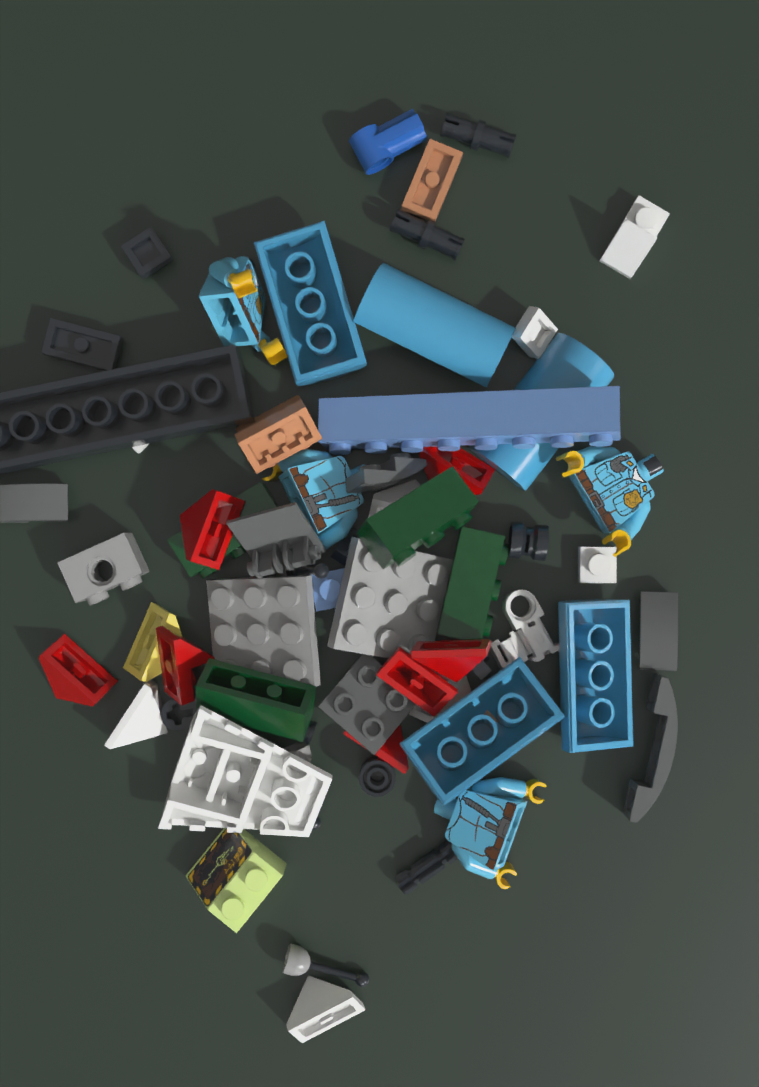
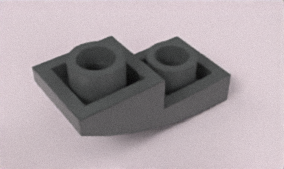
M397 453L389 456V460L381 465L361 466L357 473L345 479L346 492L365 493L390 487L427 466L426 459L411 458L409 453Z
M68 484L0 485V523H28L29 521L66 522L68 520Z
M641 592L639 670L677 671L678 592Z

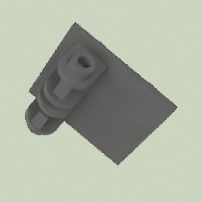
M296 502L226 522L252 559L251 562L247 563V571L251 577L256 576L260 579L274 574L275 570L278 573H283L285 566L291 571L301 566L314 565L316 560L321 559V553L326 552V548Z
M362 654L318 707L370 753L375 755L416 704L376 676L377 671L382 665L371 655Z

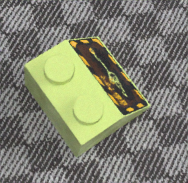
M223 828L186 874V878L207 910L237 933L282 878L287 863L245 829L242 830V833H227V828Z

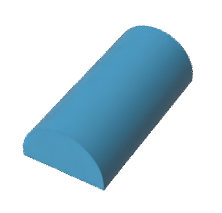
M325 221L254 242L296 385L305 386L333 380L367 365L355 322H353L354 318Z
M384 262L373 276L353 322L484 387H487L516 329Z
M557 333L540 358L534 362L513 390L608 386L614 378V373L597 354L584 344L566 334ZM535 443V447L531 449L513 448V444H498V448L494 450L475 449V445L468 447L469 450L523 492L528 489L559 449L552 447L551 443Z
M585 599L558 601L560 708L565 715V718L561 720L562 750L568 753L633 747L630 600Z
M518 657L403 740L400 745L424 782L440 803L445 806L565 718V715L523 660ZM486 710H488L499 722H495L490 716L484 715Z

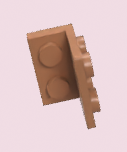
M299 395L255 417V422L238 426L236 428L237 433L234 435L256 474L277 465L280 461L301 450L307 449L322 439Z

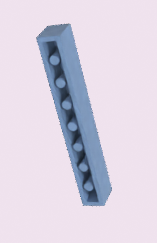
M620 386L319 398L318 431L322 439L318 442L325 449L329 450V453L335 455L350 454L351 449H365L367 453L382 454L387 452V448H401L403 452L416 453L422 452L423 447L438 446L440 451H458L460 446L475 445V449L494 450L498 448V444H513V448L531 449L535 447V443H551V446L555 448H567L574 446V442L589 441L591 446H610L613 444V441L621 440Z

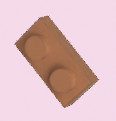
M429 139L401 210L427 221L432 220L436 222L463 157V152Z

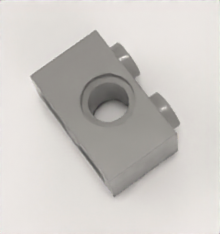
M126 532L58 562L75 603L87 600L89 606L109 598L110 596L107 591L117 586H120L122 591L142 583L143 581L140 576L150 572L133 533ZM103 561H108L113 567V575L108 581L102 579L99 575L98 569Z

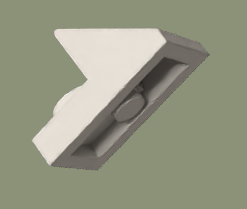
M638 195L601 257L600 262L631 279L657 240L656 236L670 213Z

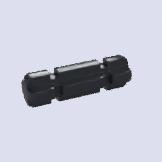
M448 840L439 846L437 852L432 850L411 865L410 871L406 869L398 874L395 879L399 889L404 894H409L418 888L417 884L419 882L421 884L425 883L446 868L445 864L447 862L452 864L458 858L452 850V843Z

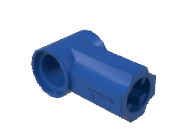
M411 109L380 126L372 124L358 130L349 138V143L365 174L370 175L386 168L397 155L426 141L427 135L418 114Z

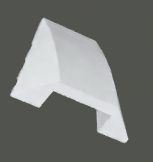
M200 705L192 718L173 773L158 829H171L172 825L190 826V831H205V827L227 828V833H242L243 829L260 830L262 835L309 837L331 784L332 775Z

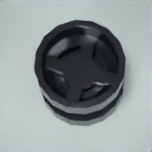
M511 522L508 535V557L521 558L525 555L530 556L533 560L545 561L549 543V526L537 524L532 528L526 527L523 523Z
M376 755L368 756L362 762L360 768L359 782L362 789L368 795L374 797L388 794L396 782L395 768Z

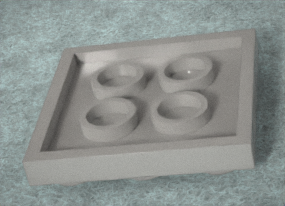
M352 537L327 646L337 650L390 658L399 647L411 655V650L417 641H435L453 559L415 551L416 555L405 564L398 567L394 562L383 570L362 540Z
M312 575L269 576L260 579L257 577L206 580L212 651L215 660L316 687L321 685Z

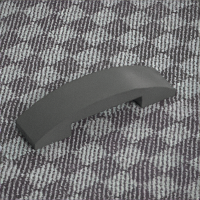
M653 673L646 709L659 714L645 780L630 778L623 808V814L626 818L635 823L649 811L660 795L670 773L677 744L678 718L673 689L669 678Z

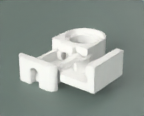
M514 590L508 593L503 599L502 610L512 630H520L509 632L510 637L502 642L499 639L491 641L490 651L500 670L518 657L523 662L527 660L538 662L544 659L545 655L553 654L559 650V643L553 644L539 618L544 615V612L535 596L527 590ZM519 595L525 597L529 602V610L522 617L514 615L510 608L513 598ZM498 645H500L501 649L503 650L508 660L507 662H505L501 652L499 651L497 647Z

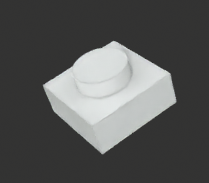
M529 306L515 327L512 338L529 357L539 359L558 329L539 307Z
M578 547V583H617V556L614 557L612 555L616 552L617 547Z

